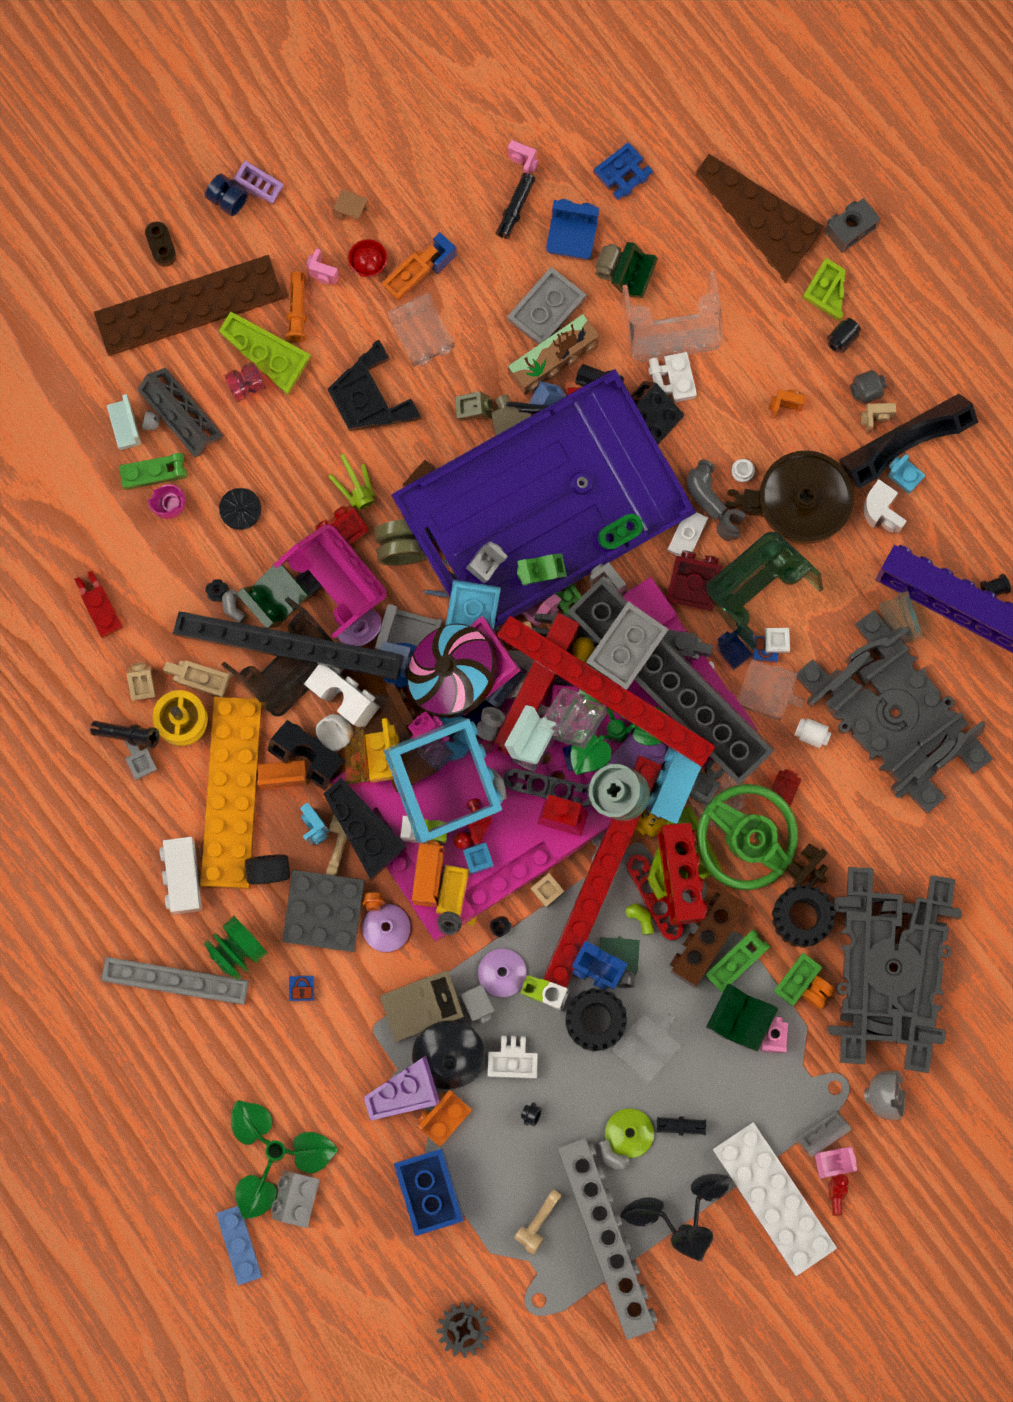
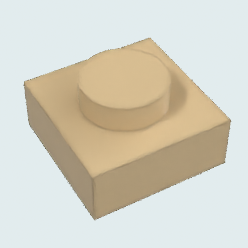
M549 873L530 888L545 907H548L564 893V890Z

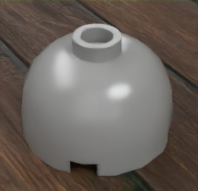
M899 1070L884 1071L875 1075L870 1081L869 1088H865V1102L870 1103L871 1110L878 1117L885 1120H902L901 1116H904L905 1091H902L899 1083H904V1080Z

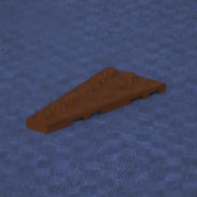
M708 154L696 171V176L709 192L715 195L724 210L734 218L738 227L757 250L759 249L767 258V262L781 275L780 278L786 283L824 226Z

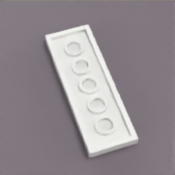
M754 1122L712 1149L795 1276L837 1249Z

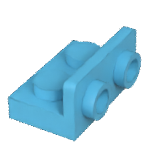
M307 802L300 808L304 813L300 817L311 830L304 834L303 838L310 845L314 843L318 845L327 839V833L330 831L315 809Z

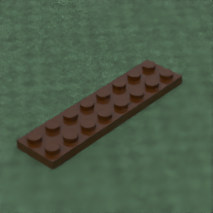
M266 255L95 311L94 315L108 356L227 318L230 312L239 314L282 300L283 295L270 257Z

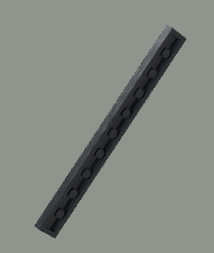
M181 611L178 612L173 634L178 637L394 680L399 678L404 659L400 654Z

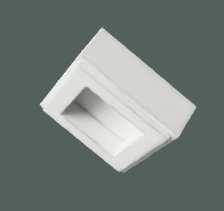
M765 628V653H789V628Z

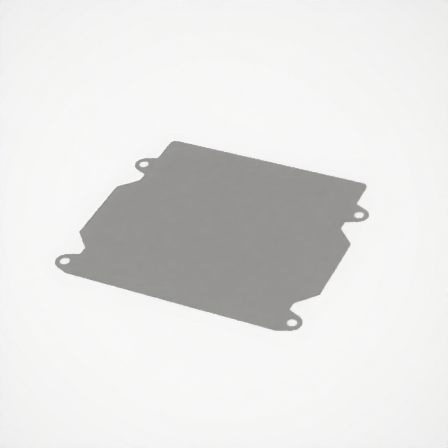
M635 842L626 848L587 939V942L628 963L625 969L630 970L635 977L634 988H620L616 986L615 989L609 987L607 989L608 992L614 993L618 999L620 998L626 1009L627 1017L625 1032L613 1047L597 1052L585 1050L575 1044L568 1034L565 1023L566 1012L572 999L584 990L587 991L591 988L600 989L593 985L595 980L589 977L583 980L572 974L567 986L570 992L562 1012L521 995V989L509 997H496L486 991L495 1013L491 1015V1020L480 1025L478 1021L472 1022L460 994L481 985L478 977L480 962L486 954L496 949L514 951L524 961L526 975L543 979L586 877L565 890L548 907H541L511 928L508 934L498 937L449 972L464 1016L463 1020L457 1022L470 1026L480 1035L485 1046L486 1058L481 1073L471 1083L457 1089L436 1088L438 1096L442 1091L447 1093L451 1090L472 1111L441 1147L428 1137L425 1154L438 1149H444L462 1213L491 1254L529 1261L535 1269L537 1275L527 1289L524 1301L527 1310L537 1316L550 1315L566 1310L605 1281L558 1148L586 1138L587 1143L592 1141L597 1156L593 1157L596 1166L601 1165L605 1179L601 1180L604 1190H610L614 1203L610 1204L613 1214L618 1212L620 1217L621 1212L626 1206L638 1199L646 1197L657 1198L663 1201L664 1208L662 1211L666 1213L677 1230L694 1217L695 1200L698 1195H694L691 1192V1184L695 1179L707 1174L725 1175L730 1178L713 1152V1148L754 1122L776 1157H778L798 1143V1136L835 1111L839 1112L850 1091L847 1079L839 1073H827L811 1077L803 1067L808 1026L794 1007L773 992L778 985L759 958L731 985L749 996L778 1008L775 1017H782L783 1022L788 1023L786 1053L762 1052L760 1048L755 1052L724 1039L706 1028L722 993L710 982L705 974L744 937L741 933H730L695 989L671 974L670 972L673 969L670 966L671 961L677 953L682 955L686 949L682 944L690 932L695 935L699 926L696 923L682 924L683 933L681 937L676 941H667L661 935L653 918L654 934L642 935L640 921L626 916L625 910L627 906L633 903L640 904L647 909L626 868L629 858L637 854L644 856L650 866L652 865L654 857L647 847L640 842ZM634 860V865L631 868L632 870L637 869L641 876L636 879L640 881L643 877L648 876L649 872L644 875L641 870L644 865L643 862L638 863ZM703 880V885H704V887H703V891H702V899L705 898V894H706V884H705L704 880ZM645 881L642 884L643 891L647 894L653 893L649 881ZM683 893V899L691 903L690 895ZM657 902L654 904L653 909L656 914L664 915L667 912L665 903ZM669 916L666 919L659 920L661 924L667 923V934L671 933L673 936H676L678 927L671 926ZM705 931L701 933V940L706 944H710L714 941L713 934ZM748 944L746 948L753 954L754 951ZM690 952L688 954V961L692 964H698L701 961V957L697 952ZM499 968L497 973L503 977L507 974V970ZM590 1006L582 1014V1025L591 1034L604 1033L610 1026V1014L602 1006ZM385 1016L379 1020L373 1027V1033L397 1068L392 1076L393 1078L413 1064L412 1048L418 1035L395 1042L387 1017ZM773 1029L771 1031L772 1038L776 1039L779 1037L778 1030ZM501 1035H506V1045H511V1036H516V1046H521L520 1038L521 1036H526L525 1053H538L537 1079L488 1077V1053L501 1052ZM447 1061V1062H445V1064H446V1065H452L453 1062H452V1061ZM836 1080L841 1083L842 1091L840 1094L833 1095L829 1092L828 1085L831 1081ZM535 1102L536 1106L542 1108L541 1117L536 1126H527L524 1124L521 1114L526 1105L531 1106ZM435 1106L426 1107L424 1109L431 1112ZM631 1108L639 1110L648 1116L654 1128V1139L651 1147L643 1155L629 1158V1166L623 1170H615L606 1166L603 1163L597 1143L606 1140L605 1128L608 1120L613 1114L622 1109ZM679 1116H684V1119H706V1135L684 1134V1136H679V1133H656L657 1117L679 1119ZM631 1128L625 1131V1135L628 1138H632L635 1134ZM579 1159L575 1163V1168L579 1173H586L589 1170V1163L585 1159ZM733 1181L728 1192L736 1187ZM592 1182L587 1183L584 1186L585 1195L588 1197L596 1196L598 1193L597 1185ZM554 1189L562 1197L536 1232L544 1238V1241L536 1253L532 1255L514 1237L522 1226L526 1229L528 1228ZM702 1199L700 1201L699 1213L717 1200L709 1202ZM597 1206L593 1209L592 1215L595 1220L602 1221L606 1218L607 1212L604 1207ZM660 1216L655 1223L643 1227L632 1225L620 1217L623 1227H620L619 1231L621 1237L626 1236L630 1244L631 1251L627 1252L630 1261L635 1260L672 1233L664 1219ZM605 1230L601 1235L602 1242L606 1245L612 1244L615 1241L614 1232ZM612 1255L610 1265L615 1269L622 1267L624 1263L622 1255ZM536 1293H542L546 1297V1304L542 1308H537L532 1304V1297Z

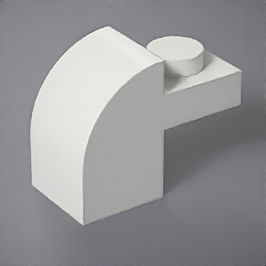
M880 480L876 482L865 500L863 509L865 519L873 528L880 521L884 529L891 533L896 532L899 534L906 520L889 509L898 492Z

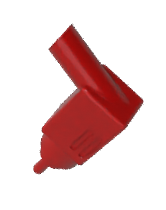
M844 1174L833 1176L828 1183L829 1199L832 1200V1216L842 1215V1200H844L848 1193L849 1184L848 1177Z

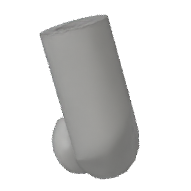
M609 1139L597 1143L603 1163L606 1166L615 1170H623L629 1166V1158L626 1155L621 1156L614 1153Z

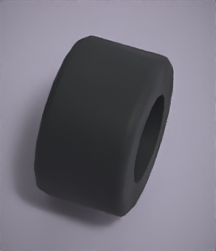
M265 855L245 860L246 879L249 884L275 883L290 878L287 855Z

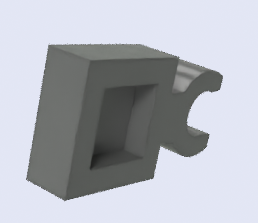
M712 760L706 765L705 774L702 772L698 773L689 796L706 806L720 786V783L715 780L719 779L724 773L722 768L717 773L711 770V766L714 763Z

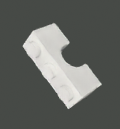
M318 665L304 685L328 702H331L338 693L343 692L344 700L337 712L353 725L364 729L380 708L374 702L376 697L365 689L363 692L357 688L359 683L349 676L344 678L341 675V669Z

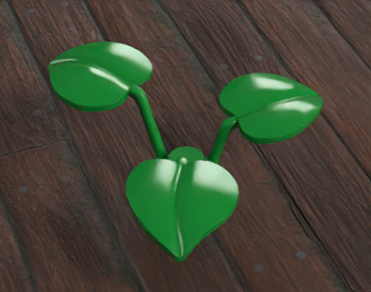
M579 690V693L583 697V699L592 703L598 702L589 695ZM655 707L656 709H658L659 711L668 716V714L665 711L658 707ZM607 708L611 720L607 726L608 735H601L597 738L590 731L580 734L574 740L571 748V764L576 775L594 772L605 767L611 759V748L603 740L622 743L634 728L633 736L639 744L653 746L662 742L634 724L627 728L626 724L622 720L615 719L612 710Z
M238 1100L231 1114L233 1134L239 1142L245 1145L253 1144L258 1138L266 1145L265 1157L268 1160L261 1180L255 1175L246 1176L238 1182L235 1189V1200L242 1218L251 1219L268 1211L276 1199L275 1185L265 1182L273 1163L280 1162L285 1154L296 1155L295 1165L299 1170L304 1173H316L329 1163L338 1149L328 1138L314 1132H304L296 1136L293 1141L295 1151L288 1148L285 1149L284 1144L280 1141L274 1140L270 1142L262 1137V1135L270 1131L272 1126V1118L269 1111L261 1105Z

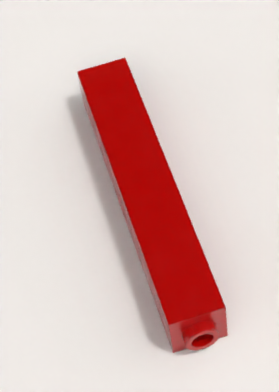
M558 613L546 639L569 653L582 626L577 621ZM535 661L494 741L499 746L497 750L509 756L510 754L504 744L526 705L531 706L539 714L557 677L556 674Z

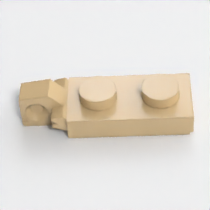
M186 660L185 662L179 661L178 665L166 662L163 669L164 673L174 676V682L217 697H224L231 678L230 674Z

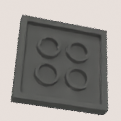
M292 870L282 942L355 952L365 880Z

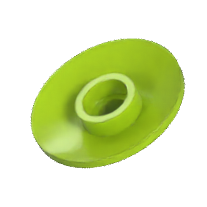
M631 1108L622 1109L613 1114L608 1120L605 1128L606 1140L609 1139L614 1153L621 1156L626 1155L628 1158H636L643 1155L651 1147L654 1139V1128L648 1116L643 1112ZM631 1128L634 1130L635 1134L632 1138H628L625 1135L626 1129Z

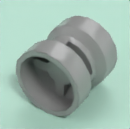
M494 707L484 708L481 714V721L478 722L476 727L478 736L488 741H494L500 731L499 727L505 721V714Z

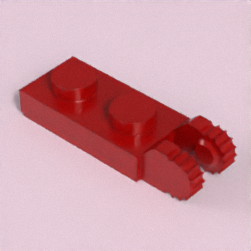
M91 570L87 573L95 589L87 592L82 579L77 577L74 580L100 637L104 638L123 627L102 585L100 586L94 572Z

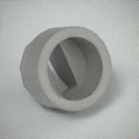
M146 411L142 429L148 431L157 429L160 422L157 414Z

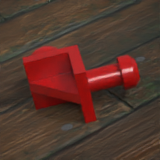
M473 798L468 800L466 805L468 809H471L472 813L479 810L482 804L480 799ZM491 815L468 824L471 834L465 831L458 832L454 837L455 846L459 849H467L472 841L475 846L480 845L488 828L493 823Z

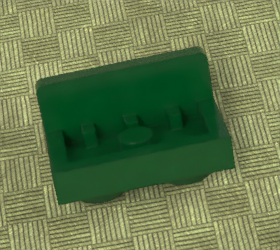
M627 242L611 283L623 296L643 298L656 266L657 256L645 254L635 243Z

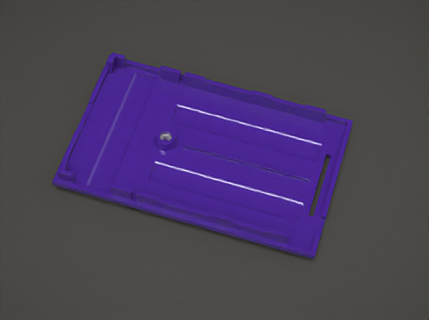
M616 369L391 494L392 499L449 599L453 579L424 530L426 527L430 530L458 581L501 588L494 628L505 623L509 616L515 617L589 575L599 564L605 565L696 513ZM627 514H635L641 518L643 529L638 536L613 550H606L600 546L598 534L601 529ZM627 522V530H633L632 523ZM607 534L606 540L608 542H612L613 536L611 534ZM492 542L499 545L508 557L499 564L489 580L483 583L466 567L483 545ZM562 553L567 577L531 585H522V581L517 574V561Z

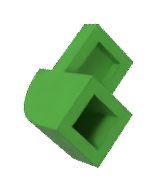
M562 553L517 561V574L523 586L567 577Z

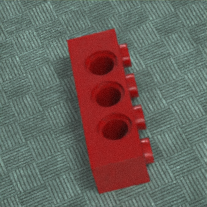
M691 823L663 825L657 830L670 924L699 923L705 919L707 905L702 899L704 885L698 872L700 858L698 853H695L696 833L692 830ZM675 845L683 848L684 855L676 852ZM679 869L686 871L687 879L680 876ZM683 893H687L690 895L691 903H688L683 899Z

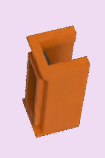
M429 840L425 844L419 843L412 893L413 905L437 908L435 898H439L444 860L443 853H445L444 846H441L440 842Z

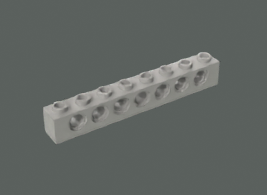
M586 1138L558 1148L626 1339L629 1340L655 1330L653 1324L657 1323L653 1308L648 1309L645 1300L649 1297L644 1284L639 1285L636 1276L640 1275L636 1261H630L627 1252L631 1251V1247L627 1237H621L619 1228L623 1226L618 1212L614 1214L612 1212L610 1204L614 1203L611 1192L609 1189L604 1190L601 1180L605 1179L601 1165L596 1166L593 1157L597 1156L592 1141L587 1143ZM585 1159L588 1161L589 1170L586 1173H579L576 1170L575 1163L577 1160ZM589 1182L595 1183L598 1187V1193L594 1197H588L584 1193V1186ZM597 1206L604 1207L607 1212L606 1218L602 1221H597L593 1218L592 1212ZM605 1230H611L615 1234V1241L610 1245L604 1244L601 1240V1235ZM614 1254H620L624 1259L622 1267L618 1269L610 1265V1258ZM623 1278H629L633 1284L632 1289L626 1293L621 1292L618 1287L619 1281ZM632 1302H637L641 1306L640 1314L635 1317L630 1316L627 1312V1307Z

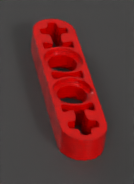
M633 855L627 862V871L663 938L667 941H676L683 933V926L671 925L678 927L676 936L666 933L668 929L667 923L661 924L659 920L666 919L669 916L667 897L657 900L654 892L647 894L643 891L642 884L648 881V876L638 881L636 878L641 875L637 869L632 870L631 867L634 865V860L638 863L643 862L644 865L641 870L645 875L650 871L651 866L644 856ZM657 902L665 903L667 912L664 915L656 914L653 909L654 904Z

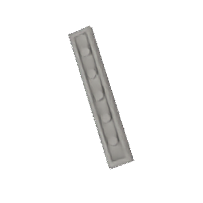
M105 957L101 978L102 982L240 1005H245L249 986L248 980L240 979L237 981L235 978L109 957Z

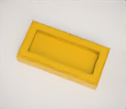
M445 865L436 914L454 912L461 918L469 869Z

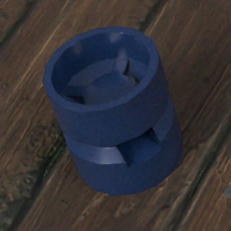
M220 173L208 185L205 191V198L214 205L220 204L222 211L229 216H234L246 203L248 192L239 185L233 186V181Z

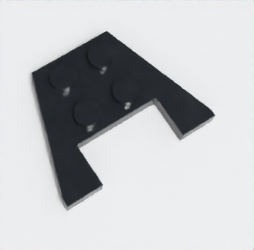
M377 340L366 353L358 358V361L350 369H347L327 389L349 431L421 419L412 399L389 409L369 370L389 360V356L380 340Z

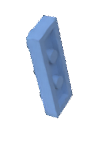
M238 1206L216 1213L237 1284L241 1285L262 1278L246 1221L242 1218Z

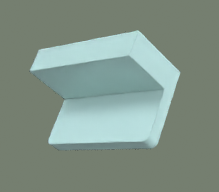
M127 394L122 395L123 401L107 405L120 451L142 445L131 402Z
M526 705L504 745L512 758L537 764L556 730L557 724L540 718L534 707Z

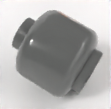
M874 370L856 375L853 378V383L850 384L851 393L855 401H860L862 404L882 398L884 388L887 387L883 375H878Z

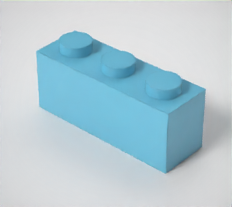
M669 747L664 757L665 765L662 770L660 769L655 781L656 786L653 792L650 793V800L645 810L677 824L701 767Z

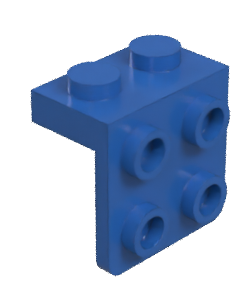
M568 199L554 200L546 251L550 254L589 260L592 255L599 219V207H595L591 203L576 204Z

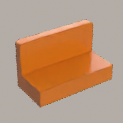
M305 760L289 761L287 764L284 762L257 764V786L259 789L307 785Z

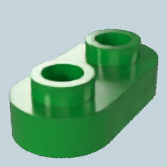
M627 514L601 529L598 534V542L602 548L613 550L638 536L642 532L643 522L639 516ZM627 522L632 523V531L627 530ZM607 534H611L613 536L612 542H608L606 540Z

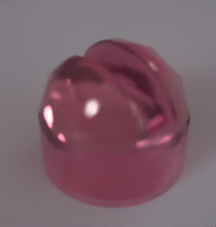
M479 736L476 737L478 744L483 746L486 754L493 751L495 747L494 741H488Z

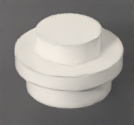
M747 459L737 460L731 468L733 478L739 482L751 480L755 473L754 465Z

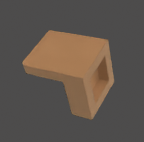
M342 189L333 208L335 218L343 221L345 216L359 220L363 210L367 211L369 207L368 199Z

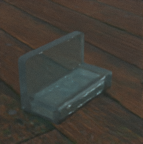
M908 591L899 593L895 599L879 604L884 622L891 632H894L899 627L904 629L908 627L910 629L909 638L904 642L905 645L919 641L922 638L923 634Z

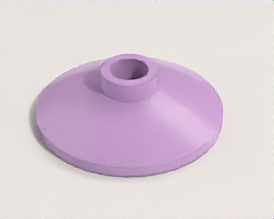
M371 609L338 636L340 642L354 646H362L376 637L382 626V619L379 613Z
M385 904L378 911H369L362 925L363 936L366 942L373 949L380 952H392L401 948L408 940L411 930L407 914L401 908L392 904ZM389 923L391 925L390 930L383 931L381 929L382 924Z
M493 950L486 954L480 962L478 968L480 984L483 985L485 991L493 996H512L522 988L525 981V963L512 950ZM499 968H505L507 974L501 977L497 971Z

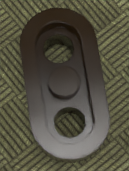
M155 221L150 223L145 229V236L153 258L160 266H170L176 260V251L168 229L162 222ZM154 230H160V233L157 234V235H154V234H153V231H154ZM162 250L168 251L165 255H161L160 252Z

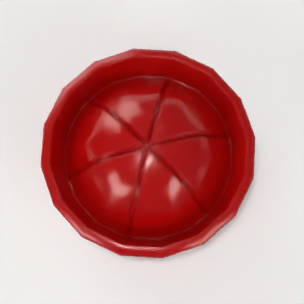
M364 239L351 247L347 259L353 272L362 277L369 278L383 271L387 264L388 256L386 249L381 243L376 240Z

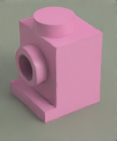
M774 1017L762 1041L760 1051L786 1053L788 1023L783 1022L782 1017ZM773 1029L779 1032V1037L776 1039L771 1037Z

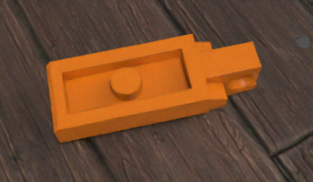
M432 245L423 253L420 250L417 253L413 252L382 282V286L397 301L401 300L431 271L434 266L432 262L440 255L439 252Z

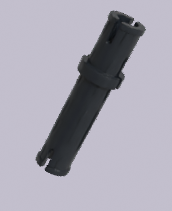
M522 173L507 209H504L502 213L503 218L496 230V234L501 238L505 234L504 239H509L515 223L520 220L519 214L536 180L531 174H528V177H526L527 173Z

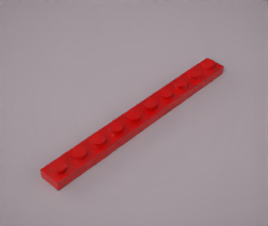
M509 616L497 634L499 639L701 768L715 749L713 744L512 616Z
M638 755L633 770L638 771L647 780L651 793L662 765ZM641 814L629 821H618L611 818L544 973V980L567 988L574 970L572 965L584 942L589 937Z

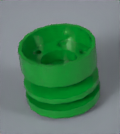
M233 916L222 926L227 934L225 939L214 933L212 936L219 944L215 947L208 939L203 944L207 948L211 959L221 970L238 981L242 976L235 969L237 966H240L247 973L249 968L244 960L248 957L257 964L268 952L242 923Z

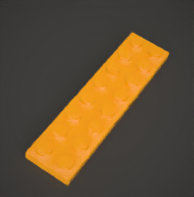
M214 697L201 887L250 889V884L247 883L245 860L252 858L262 699Z

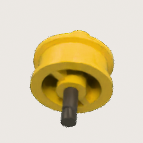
M175 690L168 692L157 701L153 709L154 727L158 729L160 736L172 745H191L198 741L206 731L208 725L207 711L199 698L188 691Z

